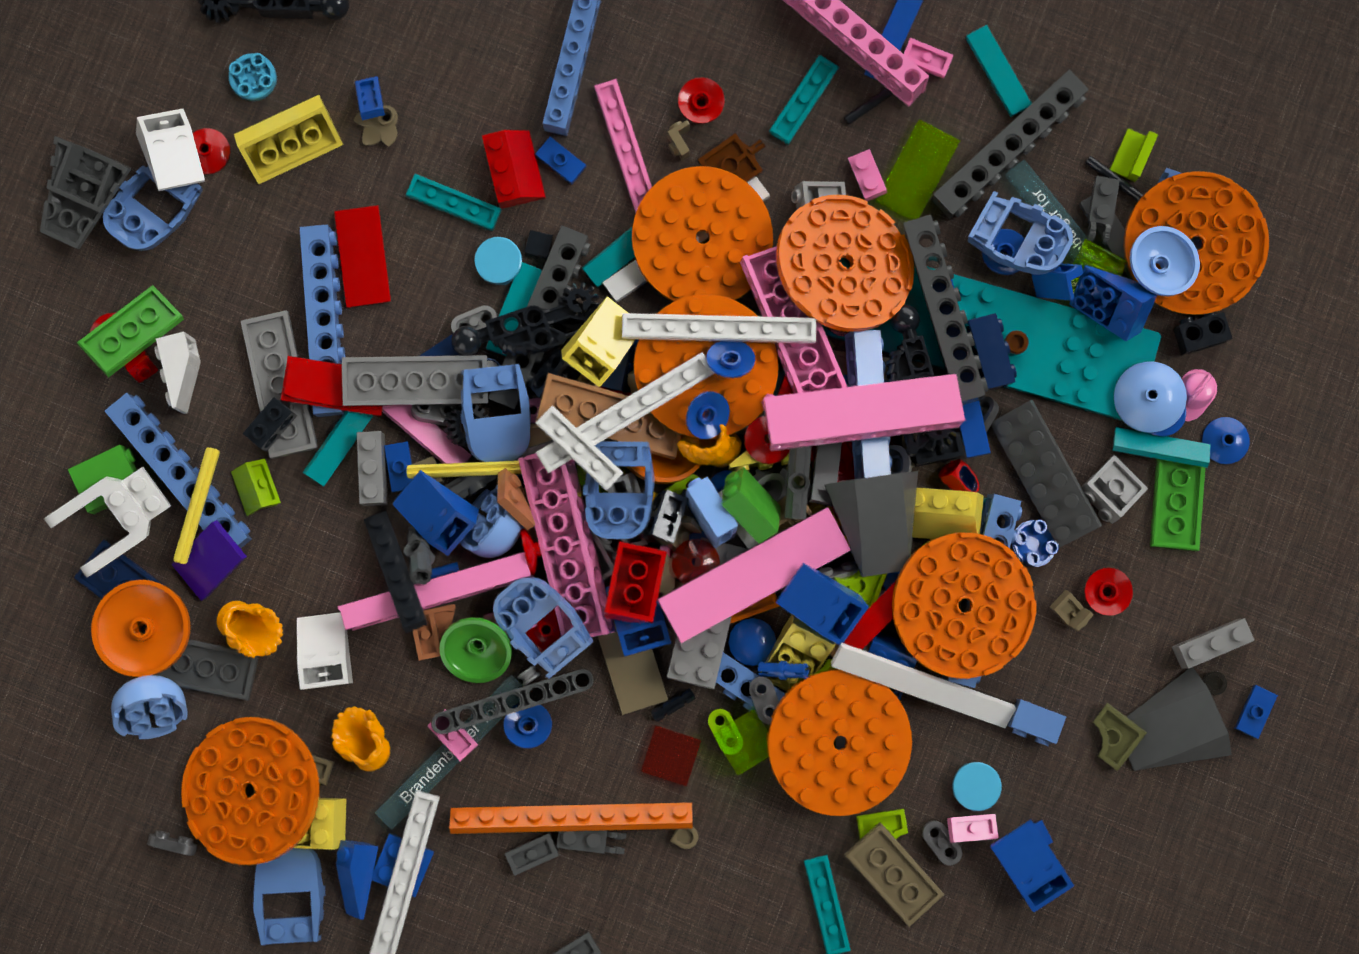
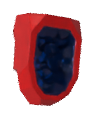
M961 459L949 462L938 474L941 481L950 490L978 492L979 490L977 476L968 464Z

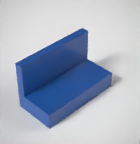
M1061 263L1059 267L1049 273L1041 275L1031 274L1036 297L1073 300L1074 294L1071 281L1083 274L1082 265Z

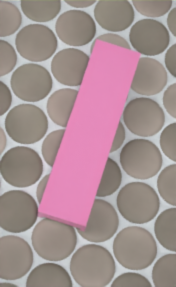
M783 0L863 69L871 73L876 80L889 89L908 107L926 90L929 75L840 0Z
M777 246L750 256H743L740 264L762 317L810 318L794 304L782 285L776 263ZM816 322L815 344L775 343L777 355L794 394L847 387L822 324Z
M956 374L764 397L763 403L770 439V451L959 428L962 422L965 421Z
M536 453L518 458L549 585L576 610L591 637L616 632L613 619L604 617L607 594L592 532L586 521V507L574 460L571 459L548 473ZM557 605L555 612L561 636H563L573 625L570 618Z
M827 507L658 598L657 601L674 629L679 642L683 643L788 585L802 563L817 569L851 549Z
M525 552L431 579L425 585L414 584L422 608L426 610L505 587L518 579L534 577V575L530 573ZM390 592L338 606L345 630L352 628V631L399 618Z

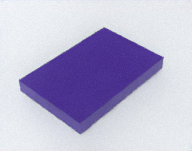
M215 520L194 540L187 564L174 561L172 566L202 601L247 556L222 525Z

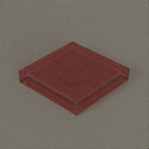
M656 725L641 772L687 786L701 740Z

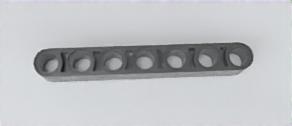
M580 669L436 714L432 718L431 727L438 734H447L590 689L594 681L593 676L588 670ZM578 674H584L587 677L588 682L585 687H579L576 684L575 679ZM555 681H561L564 684L565 690L562 694H556L553 691L552 686ZM532 688H538L542 692V697L537 702L532 701L529 697V692ZM509 695H515L519 700V704L515 709H511L506 705V698ZM486 702H491L496 707V711L492 716H487L483 713L482 707ZM468 709L471 711L473 717L469 723L460 721L459 713L461 710ZM444 716L449 720V726L446 730H439L436 727L435 722L438 717Z

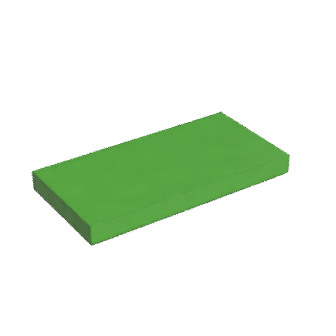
M152 285L83 337L77 344L109 378L156 342V338L165 335L182 322L184 318Z
M1156 459L1150 547L1199 551L1205 467Z

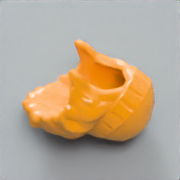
M720 424L721 433L719 438L701 439L683 436L678 441L677 447L688 461L698 465L710 464L723 468L729 466L730 463L739 457L741 439L736 433L727 435L726 427Z
M231 601L225 604L217 615V627L226 636L227 644L244 656L255 658L256 656L271 655V653L277 651V646L282 643L280 637L283 636V625L279 623V618L273 610L265 608L260 604Z
M355 706L346 708L343 713H338V719H335L333 722V734L331 736L334 750L344 760L354 762L363 771L371 772L383 767L390 757V745L384 737V728L376 715L371 710H364Z

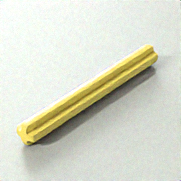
M206 448L173 558L177 563L187 564L220 454V451L217 449Z
M519 461L407 466V477L409 479H413L419 470L432 478L498 475V472L504 468L511 474H522Z

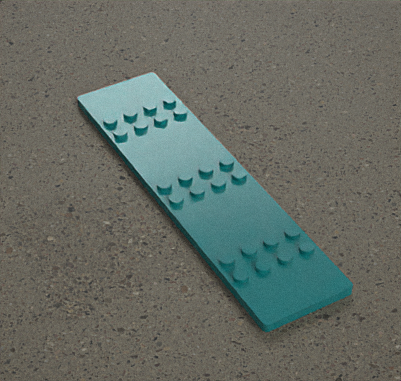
M843 258L847 265L851 267L849 260ZM914 266L912 289L904 305L916 308L920 315V323L916 333L917 337L923 335L931 366L946 370ZM954 274V279H952L954 288H958L961 301L958 302L960 311H965L967 321L996 313L997 318H1000L1003 323V339L1015 330L1022 331L1028 337V347L1022 354L1008 355L1010 364H1014L1017 377L1015 378L1016 382L1005 386L1006 388L1123 421L1119 417L1114 405V389L1117 381L1130 367L1142 362L1155 361L1161 339L1160 333L1143 328L1140 334L1125 341L1077 309ZM890 319L884 324L870 329L880 330L884 342L882 350L884 353L890 354L891 351L897 350V346L903 340L902 334L893 329ZM822 325L826 336L845 341V335L849 333L848 331L835 330ZM917 359V360H913V361H915V362H921V363H923L921 360H918V359Z

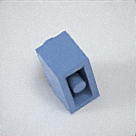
M1017 699L1015 703L1016 710L1007 725L1013 728L1012 733L1026 738L1027 734L1035 736V742L1045 746H1049V743L1057 744L1066 716Z

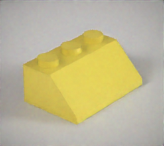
M917 488L912 538L935 539L951 533L980 534L984 496L978 492Z

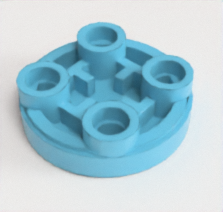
M252 53L243 55L229 66V82L239 97L248 101H258L266 98L274 90L277 74L272 63L262 54Z
M493 237L487 239L476 251L475 267L479 275L491 284L507 285L517 276L521 269L522 255L514 242L507 238Z
M966 763L956 772L953 778V795L963 807L969 810H986L997 802L1001 794L1002 786L998 773L985 763Z

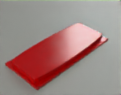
M379 205L334 211L346 307L391 302Z
M292 356L287 357L281 401L381 416L383 405L343 406L342 364Z

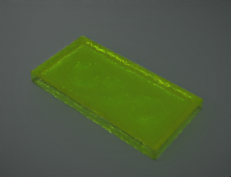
M919 119L884 183L888 193L877 197L875 202L909 220L919 218L960 140Z

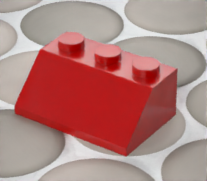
M502 130L482 135L500 208L504 209L545 199L546 196L530 131Z
M619 541L604 612L605 618L624 622L653 623L667 551Z

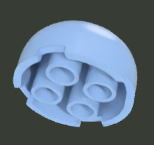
M498 485L491 491L488 489L484 490L473 502L472 505L478 509L481 508L482 511L487 513V516L485 517L478 513L476 524L460 542L465 549L480 557L494 558L506 553L521 536V529L524 528L497 502Z
M157 675L141 676L128 681L116 692L111 704L113 727L117 733L124 737L127 734L138 735L139 739H151L169 734L176 730V725L182 719L186 720L188 715L185 696L181 688L174 681ZM149 712L154 714L156 725L159 726L158 728L151 727Z

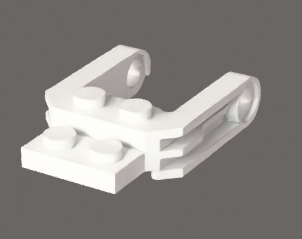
M141 467L123 480L106 476L44 518L49 527L52 528L97 497L103 496L104 502L122 527L129 532L127 536L80 567L86 577H89L144 540L149 535L151 519L171 506L144 467Z

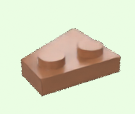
M504 468L498 472L497 502L524 528L529 530L535 526V522L521 481L517 475L511 474Z
M455 604L424 610L428 625L413 630L419 661L440 657V641L446 629L452 624L456 610Z

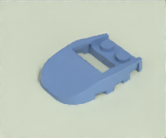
M142 166L130 180L124 181L121 184L119 192L108 204L103 213L104 226L116 240L128 248L139 251L153 249L186 220L202 193V186L196 183L166 190L184 204L181 211L167 224L133 198L149 178L154 181L149 166L147 168Z
M993 191L968 236V242L997 263L1026 273L1041 275L1059 267L1068 254L1073 242V233L1069 225L1056 215L1050 216L1039 205L1034 204V206L1022 203L1021 199L1011 197L1010 201L997 197L998 192ZM1010 212L1033 223L1015 258L996 251L995 247L992 246Z
M519 364L462 370L463 389L461 390L460 415L471 454L481 462L514 461L520 458L526 452L530 443L531 412L529 397ZM518 388L521 414L474 419L471 400L472 393Z
M599 442L595 446L617 467H645V493H599V483L587 473L586 482L583 485V495H585L587 507L585 508L586 521L591 531L601 538H633L644 531L651 515L655 477L649 442Z
M534 577L518 579L503 590L495 599L493 613L499 627L506 631L511 639V645L516 650L519 649L523 652L531 664L535 666L538 663L548 672L546 674L548 679L593 642L576 610L555 589L541 579ZM558 605L570 618L573 627L541 653L525 632Z
M293 848L275 860L256 865L253 910L261 945L318 942L321 940L319 927L324 915L325 885L322 882L320 859L313 849ZM311 891L312 916L264 919L263 894Z

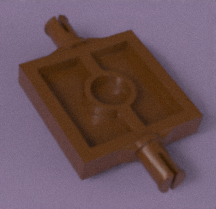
M735 133L699 158L698 163L700 166L726 170L749 182L763 173V169L757 163L754 154L765 148V145L759 139L749 147Z

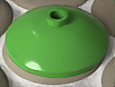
M464 618L458 620L446 629L440 641V656L444 665L453 675L464 681L472 683L492 681L506 671L511 661L512 647L508 636L499 626L486 619Z

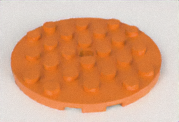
M706 166L689 167L665 176L646 193L633 220L632 249L638 264L637 266L646 281L660 295L672 302L688 296L704 294L719 295L732 300L739 299L751 289L740 264L743 256H750L773 248L771 218L761 197L746 181L731 172L719 168ZM700 231H705L709 236V241L705 244L699 243L696 239V234Z
M1194 171L1169 177L1153 186L1141 197L1127 221L1124 234V257L1128 271L1134 281H1137L1131 269L1130 251L1134 241L1144 231L1157 226H1167L1181 231L1190 240L1195 236L1201 239L1202 246L1197 250L1200 268L1193 285L1183 293L1175 296L1157 295L1154 302L1173 312L1189 315L1208 314L1220 311L1236 303L1250 291L1256 280L1261 276L1266 264L1269 250V233L1266 219L1263 217L1254 197L1246 189L1233 182L1232 179L1223 175ZM1156 263V267L1161 269L1160 265Z
M849 195L818 197L798 208L785 223L780 233L776 250V263L785 291L803 313L810 318L816 319V322L826 327L840 331L857 332L870 330L884 324L902 308L912 289L914 261L909 243L905 235H901L895 227V221L882 209L878 211L868 205V201ZM841 258L849 260L851 267L847 269V267L843 266L839 262Z
M710 294L694 295L679 299L657 313L758 317L752 310L735 300ZM639 339L634 358V376L637 389H642L703 352L707 359L708 350L720 341ZM743 342L755 354V364L749 373L737 378L722 377L714 373L650 413L668 429L684 436L698 438L687 427L686 413L689 405L698 395L712 391L721 394L729 404L730 414L725 426L726 434L731 435L742 430L763 412V404L761 402L766 394L773 395L778 378V356L775 343ZM720 433L717 436L710 439L719 438Z
M951 533L937 537L921 546L910 556L896 580L892 597V612L898 636L907 651L920 664L938 674L962 679L989 675L1002 669L1005 664L1015 658L1024 648L1031 635L1036 617L1033 582L1027 568L1023 566L1016 557V554L1000 541L976 533ZM964 598L970 602V608L966 612H962L958 604Z
M831 669L812 674L806 679L799 681L787 691L773 712L769 733H767V753L771 769L785 792L796 802L814 812L830 816H846L869 810L885 800L894 791L907 770L912 750L910 722L899 699L885 685L840 669ZM836 737H845L846 743L844 748L836 749L833 743Z
M243 717L217 726L205 735L206 738L198 747H195L185 767L181 797L182 806L185 807L189 820L187 824L194 837L202 842L207 848L206 850L223 861L239 865H254L275 860L288 853L301 841L314 819L319 799V778L314 759L302 739L290 728L277 721L260 717ZM250 783L253 785L254 791H256L252 797L246 795V787Z

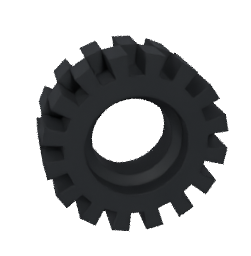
M458 404L457 407L450 409L452 412H447L445 415L448 417V420L443 422V424H447L444 432L449 433L446 437L452 439L453 444L468 447L465 438L466 434L460 429L461 404ZM472 404L474 419L489 417L488 414H483L485 412L483 408Z

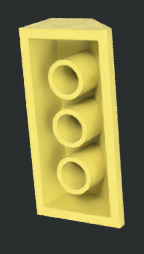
M319 95L234 134L237 146L258 184L343 145Z

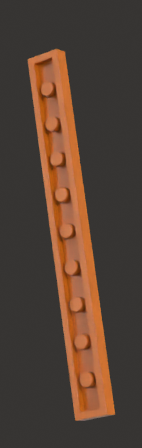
M692 803L451 808L449 829L450 834L693 828Z

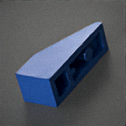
M341 840L337 851L336 867L345 911L350 916L364 919L378 846L366 842Z

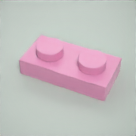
M910 38L904 55L923 71L943 79L953 58V55L912 38Z
M870 149L848 158L866 201L888 193Z
M440 716L436 719L435 725L439 730H446L449 726V720L444 716ZM431 723L427 726L460 762L478 746L464 729L447 734H438L433 731Z
M995 814L947 819L950 843L998 839Z

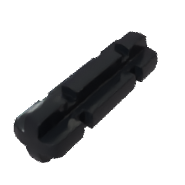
M690 688L681 692L680 696L676 695L663 703L660 708L658 706L653 709L651 714L655 721L665 718V715H670L685 706V703L695 700L692 690Z

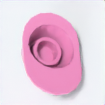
M1200 369L1191 370L1181 378L1187 393L1185 421L1195 420L1202 415L1217 393V384L1214 377Z

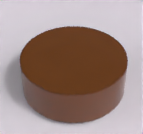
M1018 330L1010 332L1004 339V341L1008 342L1010 354L1012 355L1022 354L1029 344L1026 334Z

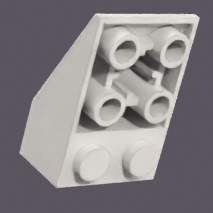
M184 109L137 117L136 136L158 191L205 182L191 126Z
M180 332L156 338L157 346L154 349L157 359L161 360L163 369H160V375L163 383L167 384L168 392L165 393L168 405L183 414H187L201 361L196 340L187 333Z
M341 612L297 618V666L300 690L353 683L348 635Z

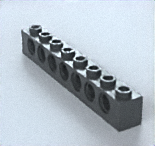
M1069 69L933 194L931 201L949 220L955 215L957 218L960 217L968 209L966 205L971 200L976 202L985 193L983 189L988 184L993 186L1002 178L1000 175L1005 169L1010 171L1019 162L1017 158L1022 153L1027 155L1036 146L1034 142L1039 137L1042 140L1045 139L1053 131L1052 125L1056 122L1061 124L1070 115L1068 111L1073 106L1076 109L1081 106L1086 100L1084 96L1089 89ZM1057 96H1063V97H1065V99L1067 100V103H1066V104H1061V103H1059V102L1057 101V98H1056V97H1057ZM1039 112H1047L1050 115V119L1045 120L1041 118ZM1023 127H1030L1033 130V135H1026L1023 132ZM1006 143H1014L1016 145L1017 150H1008L1006 147ZM996 158L1000 165L992 166L988 159ZM971 174H980L983 181L975 182ZM954 190H964L966 193V197H957L955 195Z
M931 215L904 222V233L912 252L914 266L947 375H957L962 405L985 399V392L988 391L985 377L980 378L978 369L982 368L978 355L974 356L971 347L975 346L971 332L967 333L964 324H967L968 321L965 311H960L958 302L961 301L959 290L957 287L953 288L951 279H954L951 265L946 266L944 257H947V251L944 242L939 243L937 236L941 234L937 220H932ZM927 238L933 244L928 248H924L919 242ZM929 261H936L939 263V267L935 270H930L926 264ZM936 283H943L946 289L943 292H936L933 286ZM943 305H949L952 307L953 312L949 315H944L939 309ZM951 327H955L959 330L960 334L952 338L947 335L946 331ZM956 350H963L967 356L963 360H957L954 358L953 353ZM968 372L972 374L974 379L970 383H964L961 381L960 375Z
M561 225L528 306H539L544 311L558 307L559 297H568L563 290L568 288L572 291L570 284L573 278L577 279L580 274L582 265H579L581 258L582 256H587L591 244L588 243L587 235ZM567 250L575 253L574 258L571 260L563 259L562 255ZM563 272L566 274V277L563 281L557 282L553 280L554 274ZM548 293H553L557 296L553 303H546L544 297ZM530 314L528 321L535 323V318L540 314ZM546 335L538 336L537 345L544 346L546 342L548 343L549 338ZM531 352L527 353L528 356L517 354L516 357H512V354L507 353L502 366L517 364V361L523 357L529 359V365L521 369L525 387L527 388L530 381L536 375L534 369L537 364L541 365L545 352L532 354ZM518 389L491 391L488 397L490 402L517 412L518 407H520Z

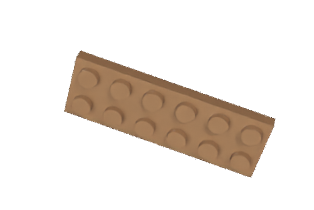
M548 373L535 421H538L551 406H554L577 428L628 396ZM649 412L604 440L609 442H649L652 454L674 460L677 455V443L680 441L681 434L668 429Z

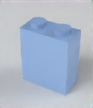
M708 476L702 480L697 478L691 481L686 489L685 497L688 498L686 505L715 549L735 537L738 524L733 516L721 505L722 499Z

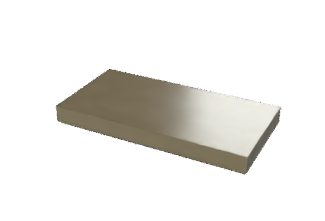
M614 622L616 632L599 635L598 638L622 715L668 701L653 650L624 657Z
M881 822L844 854L908 927L945 895Z

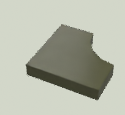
M1109 703L1104 706L1093 721L1102 737V748L1098 757L1118 771L1147 732Z

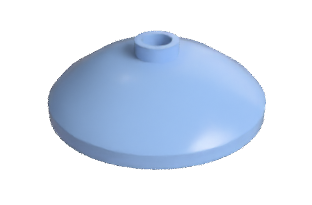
M1157 226L1144 231L1134 241L1130 251V265L1135 278L1146 290L1156 295L1175 296L1181 294L1193 285L1198 276L1200 260L1197 249L1184 233L1175 228ZM1156 263L1160 265L1161 269L1156 267Z
M1142 362L1130 367L1121 375L1114 389V405L1119 417L1129 427L1141 432L1154 433L1171 427L1181 417L1186 406L1187 393L1181 377L1172 368L1159 362ZM1149 391L1156 393L1155 399H1151L1148 396Z

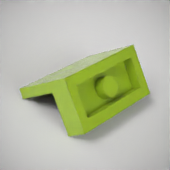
M1128 128L1110 170L1121 177L1136 182L1141 176L1158 134L1149 131L1145 136Z
M265 459L246 462L231 471L247 516L260 509L276 506L281 503Z

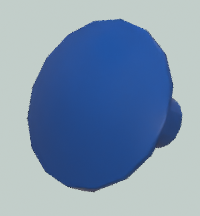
M1029 520L1021 523L1015 529L1016 538L1012 548L1016 557L1027 566L1040 567L1045 565L1058 552V543L1054 541L1045 521Z
M754 618L742 620L735 625L729 638L730 652L735 659L744 665L750 666L766 662L776 643L775 633L770 625Z

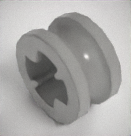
M531 666L517 676L518 679L523 680V687L541 675L540 672L535 671L536 666Z

